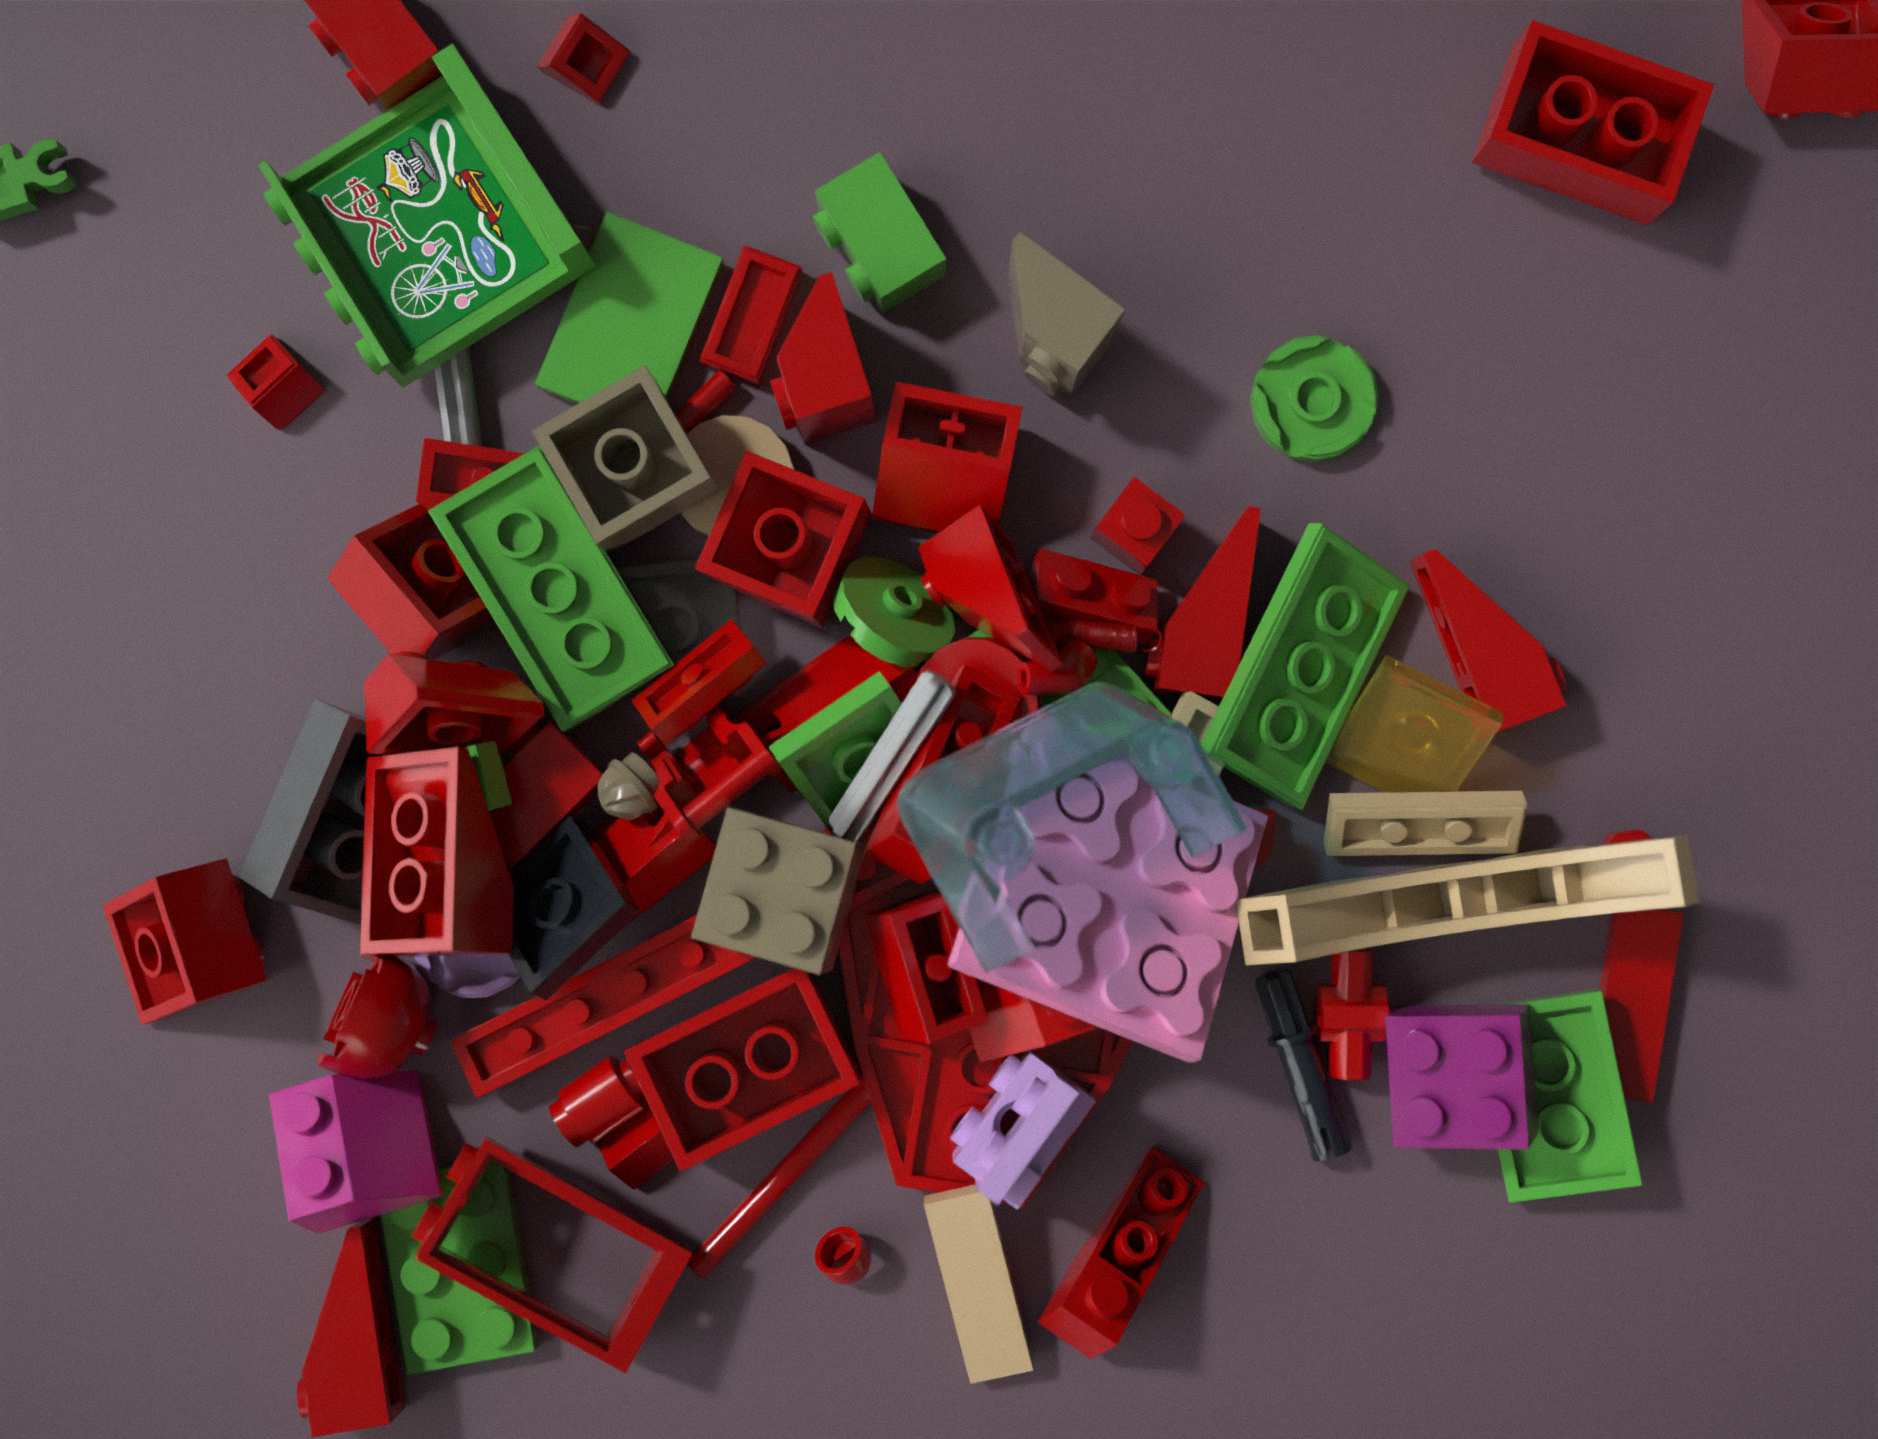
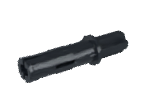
M1288 969L1267 972L1255 981V986L1272 1034L1267 1038V1042L1270 1047L1277 1048L1311 1150V1158L1317 1162L1329 1160V1149L1322 1128H1325L1335 1157L1342 1156L1351 1151L1352 1145L1347 1139L1316 1046L1314 1034L1318 1032L1317 1026L1314 1023L1308 1022L1292 973Z

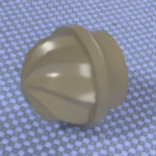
M631 752L621 762L613 759L607 765V770L598 782V797L606 813L626 820H632L645 813H651L657 808L656 799L653 795L658 789L659 777L641 757Z

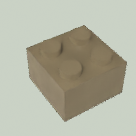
M646 365L532 430L533 435L594 541L609 554L720 490L664 392Z
M727 807L691 938L818 975L831 972L867 844L840 838L839 836L750 811Z

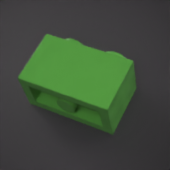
M881 152L815 190L819 213L812 216L813 221L831 250L839 245L842 247L852 264L845 269L846 275L864 303L873 298L883 314L946 276V257Z

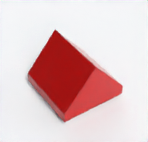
M647 1100L646 1109L597 1142L608 1170L632 1190H635L674 1160Z

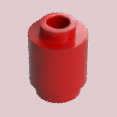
M609 1055L558 1091L559 1099L549 1105V1111L553 1121L567 1141L574 1147L579 1148L587 1141L596 1144L646 1109L647 1106L641 1087L628 1060L620 1062L614 1056Z

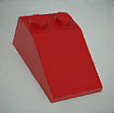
M454 747L368 757L366 766L360 954L428 957L512 953L514 886L468 748Z

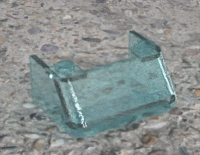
M1094 682L920 770L903 785L897 802L899 816L985 974L1034 949L1000 887V884L1021 873L1029 864L1033 854L1032 834L1018 808L1126 752L1139 775L1152 786L1191 857L1248 829L1199 741L1186 725L1114 684Z

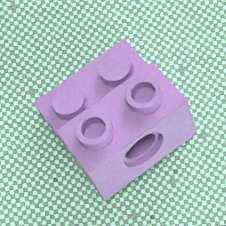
M1033 1050L1026 1051L1020 1059L1013 1054L1005 1059L989 1083V1086L997 1092L982 1112L972 1107L962 1118L950 1137L958 1145L953 1151V1163L975 1178L976 1189L997 1205L1004 1199L1017 1210L1038 1183L1042 1174L1067 1139L1074 1133L1096 1102L1089 1091ZM1013 1109L1021 1116L1005 1136L999 1128L1000 1120L1005 1112Z

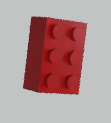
M1531 20L1511 48L1471 163L1648 226L1674 203L1715 84Z
M794 967L644 1039L624 1051L680 1172L859 1085L862 1079L860 1069L814 973Z

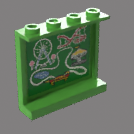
M453 43L431 56L443 76L285 175L280 176L267 160L258 164L272 187L263 193L269 206L285 226L293 222L302 236L293 242L299 255L314 275L323 271L333 286L324 292L326 299L345 325L354 321L362 333L363 338L355 342L361 356L377 376L386 370L402 388L596 267Z

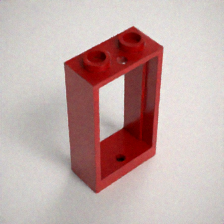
M484 1135L478 1147L466 1142L446 1178L456 1183L442 1207L431 1201L411 1235L412 1238L421 1242L416 1251L415 1260L626 1374L693 1253L686 1245L487 1135ZM491 1160L655 1250L608 1335L599 1332L441 1245Z

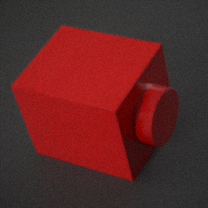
M1134 476L1095 527L1090 539L1135 573L1141 575L1186 514Z

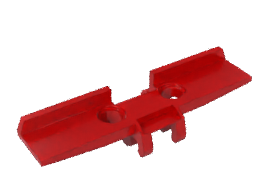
M848 635L781 681L736 718H733L721 702L716 704L705 713L707 717L705 719L710 727L676 754H673L652 730L641 738L637 744L652 760L649 765L659 777V786L653 795L656 799L657 808L651 813H645L632 820L612 816L592 834L641 911L627 925L714 857L717 844L701 827L766 775L770 774L773 778L776 777L791 795L799 790L769 748L770 745L879 671L902 704L918 678V674L913 667H902L883 661L863 649L851 635ZM781 725V728L760 736L771 726ZM663 812H665V814L663 815V817L660 819V821H659L658 824H657V820H658L659 816H660Z

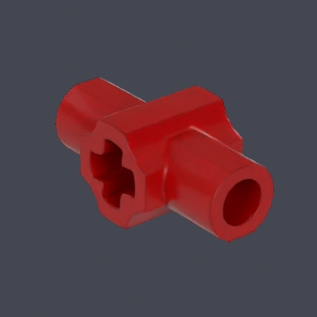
M1371 947L1331 954L1330 983H1317V991L1314 996V1019L1318 1029L1317 1037L1320 1041H1330L1329 1076L1343 1080H1365L1371 1078L1372 1041H1385L1386 1039L1385 1016L1389 1014V1004L1386 987L1382 983H1373V948Z

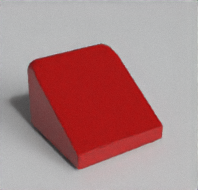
M578 13L566 18L537 68L547 76L590 101L600 104L632 51L582 13Z
M273 334L265 338L226 375L247 403L277 430H282L288 426L323 392V387Z

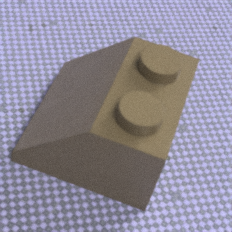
M1019 231L1011 244L1008 283L1020 363L1027 367L1024 375L1037 388L1051 396H1054L1059 391L1070 399L1114 342L1125 308Z

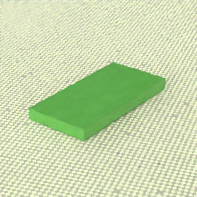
M540 445L428 510L562 732L566 733L661 676L674 666V663L607 553L594 541Z
M1309 523L1197 751L1286 806L1303 810L1411 585L1323 523Z

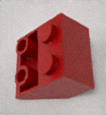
M895 381L881 451L872 520L939 533L972 509L981 505L999 524L1023 407Z

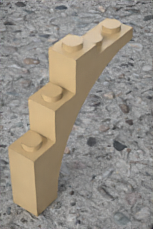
M1688 835L1592 846L1580 845L1534 850L1488 860L1433 865L1388 875L1334 880L1237 899L1236 907L1245 964L1259 965L1298 962L1373 946L1480 929L1581 916L1683 907L1699 903L1689 838Z

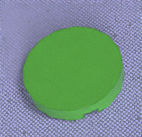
M1313 335L1292 339L1270 354L1254 378L1250 397L1254 424L1269 446L1289 459L1316 463L1336 459L1355 447L1362 440L1372 424L1373 416L1376 414L1379 397L1374 373L1362 355L1347 345L1345 347L1339 342L1331 341L1332 338Z

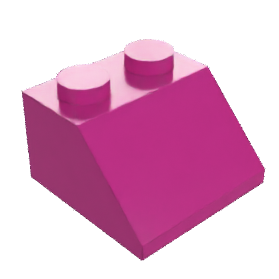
M394 1071L382 1078L366 1080L340 1074H331L269 1093L287 1213L290 1222L321 1234L443 1196L421 1075L418 1071Z

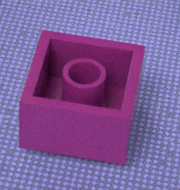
M1530 1004L1398 1006L1385 1016L1394 1148L1529 1150L1538 1135Z

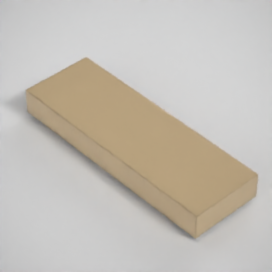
M1523 791L1330 793L1323 842L1327 856L1517 854L1527 810V802Z
M976 1185L924 1196V1208L970 1384L1033 1371V1358L993 1201L978 1191Z

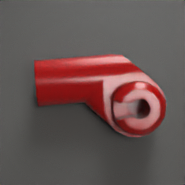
M1068 642L1058 651L1063 665L1053 672L1035 662H1022L1019 665L1017 676L1020 692L1023 695L1081 693L1098 668L1095 652L1084 642Z

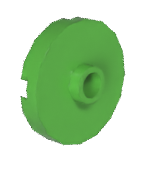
M862 557L849 563L832 591L834 611L840 622L846 616L848 622L854 627L850 635L863 649L883 661L902 667H918L922 661H928L938 649L949 645L955 633L953 613L949 606L939 607L925 590L921 581L922 575L905 564L884 557Z

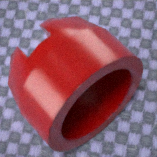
M850 1227L832 1229L821 1238L815 1250V1263L819 1270L831 1281L842 1285H852L861 1281L868 1273L872 1262L868 1244Z

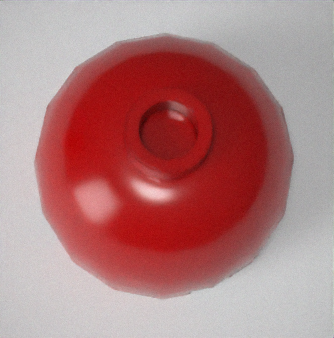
M362 955V958L373 963L369 969L366 968L364 975L353 971L323 1038L335 1044L332 1054L318 1053L317 1066L355 1079H377L397 1071L411 1053L419 1056L424 1055L433 1038L438 1021L428 1017L431 994L425 978L412 963L400 956Z

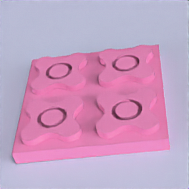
M1035 716L1026 723L947 966L1185 1062L1199 1061L1203 1054L1239 923L1236 901L1237 899L1246 898L1268 815Z

